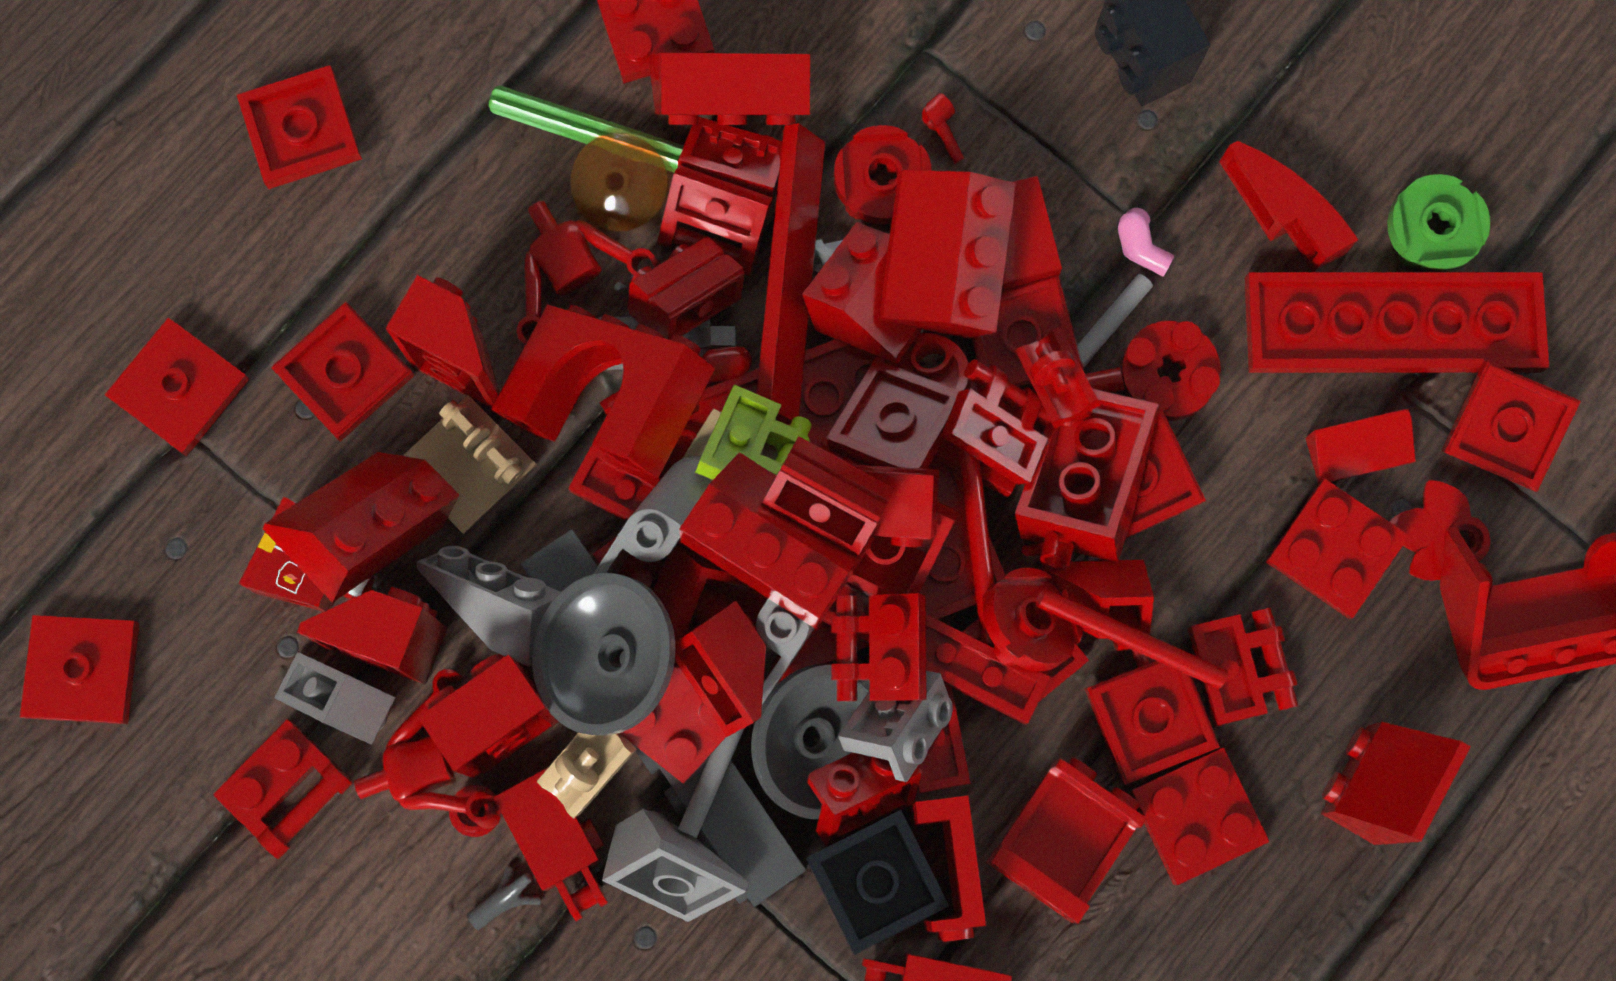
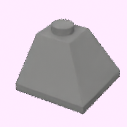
M642 809L615 825L602 881L687 922L747 892L749 882L695 837L677 830L679 826L669 822L661 813Z

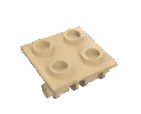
M469 395L459 404L454 400L448 402L439 413L443 419L403 455L425 459L460 495L448 519L463 534L537 466Z

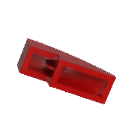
M1240 141L1229 145L1219 162L1270 242L1288 233L1311 271L1316 272L1344 256L1359 240L1335 208L1294 171L1269 155Z

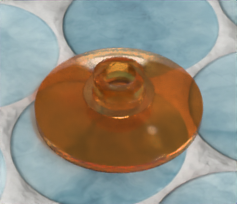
M610 133L600 136L588 143L578 154L571 171V192L575 204L586 219L603 229L629 231L639 228L648 223L659 212L666 198L668 177L664 162L652 145L635 135ZM614 172H619L624 177V185L618 191H613L608 186V178Z

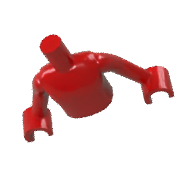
M545 201L533 204L528 208V213L541 235L530 244V249L525 257L526 317L519 321L517 326L518 338L526 344L529 339L530 330L536 326L541 317L540 268L547 275L556 294L565 295L584 286L602 271L601 266L591 252L588 242L627 264L628 271L633 276L638 272L637 267L642 260L650 259L654 267L660 265V261L650 250L645 248L631 250L588 222L568 220L557 224Z
M443 669L435 675L432 682L433 693L400 725L387 742L382 759L383 770L355 779L354 786L360 799L389 789L393 799L399 802L404 809H435L465 813L468 818L480 827L486 829L493 828L500 822L501 818L498 814L492 813L479 817L480 808L487 803L495 801L493 796L486 792H476L469 798L432 792L456 783L455 771H453L430 736L409 742L423 726L417 717L428 710L425 702L450 683L461 680L462 676L457 671Z

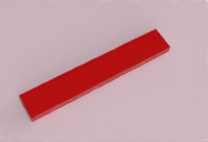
M800 123L785 125L783 130L756 393L782 404L776 420L784 424H791L792 419L799 416L809 315L802 293L812 282L825 141Z

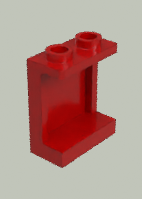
M1071 757L1068 763L1062 759L1053 762L986 863L1069 922L1079 924L1090 907L1087 904L1135 830L1141 828L1147 818L1137 811L1141 804L1136 799L1117 787H1114L1110 793L1094 782L1097 776L1094 770L1076 758Z
M969 796L914 802L909 805L911 826L942 823L953 904V914L951 916L924 920L925 931L937 932L938 940L943 942L975 938L973 927L986 926Z

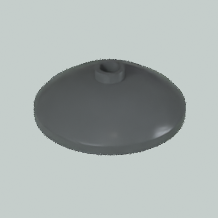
M599 573L586 576L573 582L559 593L541 619L534 640L532 656L533 674L537 691L551 715L573 731L595 736L618 734L633 728L643 721L662 699L671 680L674 668L675 636L671 619L665 606L658 596L640 581L614 573ZM625 650V660L621 666L620 655Z
M834 663L806 666L784 678L771 691L762 704L761 718L755 721L752 733V761L755 774L763 790L771 800L784 810L809 819H819L822 803L807 783L809 773L852 753L843 750L838 735L870 690L869 680L857 681L858 701H837L836 681L831 680V664ZM808 727H811V736L809 740L803 742V735L805 730Z

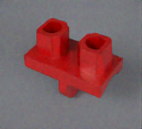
M1060 326L1052 330L1041 340L1015 349L1055 429L1063 424L1070 426L1090 416L1093 409L1101 406Z

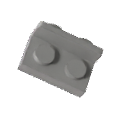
M926 671L927 700L870 701L869 690L838 735L843 750L888 760L895 779L907 782L917 766L926 758L928 749L941 729L951 719L953 712L952 701L948 696L941 673Z

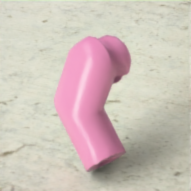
M1141 208L1129 209L1122 215L1118 224V234L1123 254L1129 260L1164 277L1175 255L1152 244L1149 228L1150 216Z

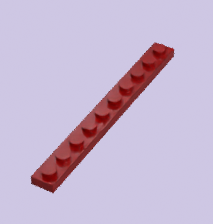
M591 445L568 490L574 495L627 521L661 479L624 467L594 445ZM847 582L838 596H857V616H869V595L872 594ZM836 600L822 620L831 625V617L836 616ZM926 614V671L941 673L944 684L1027 725L1051 677L1040 671L1024 669L1017 664L1014 666L1005 665L996 657L994 648ZM869 633L857 634L858 640L869 645Z

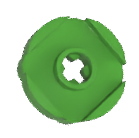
M1433 174L1416 179L1397 196L1388 214V234L1394 249L1398 252L1400 262L1410 269H1420L1424 272H1453L1462 268L1479 253L1490 233V215L1484 199L1476 191L1472 194L1468 188L1460 185L1463 181L1454 176ZM1432 213H1437L1441 221L1449 222L1450 228L1445 229L1442 235L1436 234L1428 226L1427 222L1432 219Z

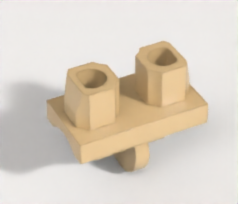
M578 733L538 779L537 783L555 795L562 802L567 813L574 819L584 811L637 749L620 733L607 736Z

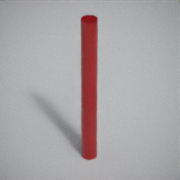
M958 447L981 642L989 645L994 643L989 637L985 626L982 598L984 593L995 585L981 466L980 460Z
M1043 588L1037 597L1036 607L1220 689L1227 680L1228 671L1049 589Z

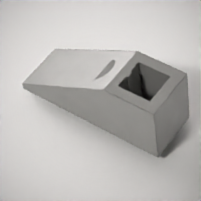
M459 546L443 547L438 553L417 561V569L490 650L503 656L509 654L517 662L530 667L533 665V646L538 626L547 608L558 594L561 593L560 591L546 586L542 580L527 578L510 571L504 564L489 562L472 555L466 548Z

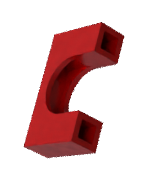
M547 304L491 409L522 431L555 442L578 397L588 383L602 371L615 365L623 364V379L619 393L592 445L624 467L659 478L715 368L698 355L701 348L683 336L674 334L671 340H668L659 332L642 324H638L634 330L630 329L621 320L604 314L601 320H599L590 312L575 305H570L568 310Z

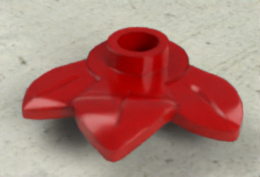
M1429 480L1425 482L1423 492L1424 508H1415L1401 512L1389 521L1410 535L1403 545L1404 548L1415 552L1409 565V574L1422 580L1435 581L1441 579L1447 528L1457 527L1459 532L1463 531L1469 535L1471 540L1469 548L1478 562L1486 556L1490 548V533L1481 520L1471 516L1467 497L1457 488L1441 481Z

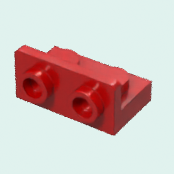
M698 116V125H692L678 159V166L681 165L773 197L779 179L782 141L768 135L756 134L733 126L718 125L717 121Z
M852 752L809 773L807 783L822 803L816 832L828 847L899 810L909 807V805L914 803L923 772L917 766L907 782L895 779L888 760Z

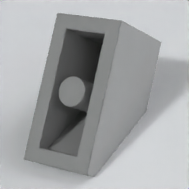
M297 652L274 697L322 723L371 745L378 731L386 724L389 709L395 697L299 652Z

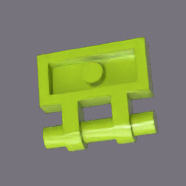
M733 385L695 473L713 480L740 452L777 476L798 436L810 442L808 434L811 429V423L808 419L800 416L794 417L790 426L777 421L776 417L782 404ZM765 443L776 447L778 454L775 460L761 455Z

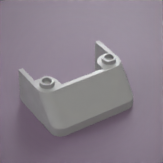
M700 456L685 457L671 466L627 520L593 574H617L630 554L642 561L655 562L665 558L673 551L680 540L679 528L712 481V479L695 473L701 458ZM770 599L766 601L757 616L756 630L766 646L779 654L781 658L763 684L762 704L776 687L815 629Z

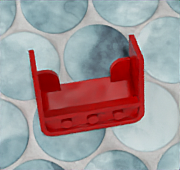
M1457 527L1446 529L1440 591L1460 669L1473 688L1480 690L1493 689L1616 664V532L1602 535L1592 543L1586 552L1583 568L1492 586V575L1484 564L1477 561Z

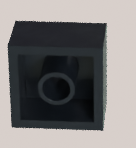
M1105 0L1095 26V37L1099 47L1106 55H1112L1119 67L1118 76L1124 90L1129 95L1134 94L1141 107L1191 83L1211 45L1185 0Z
M901 810L806 858L854 955L949 907Z

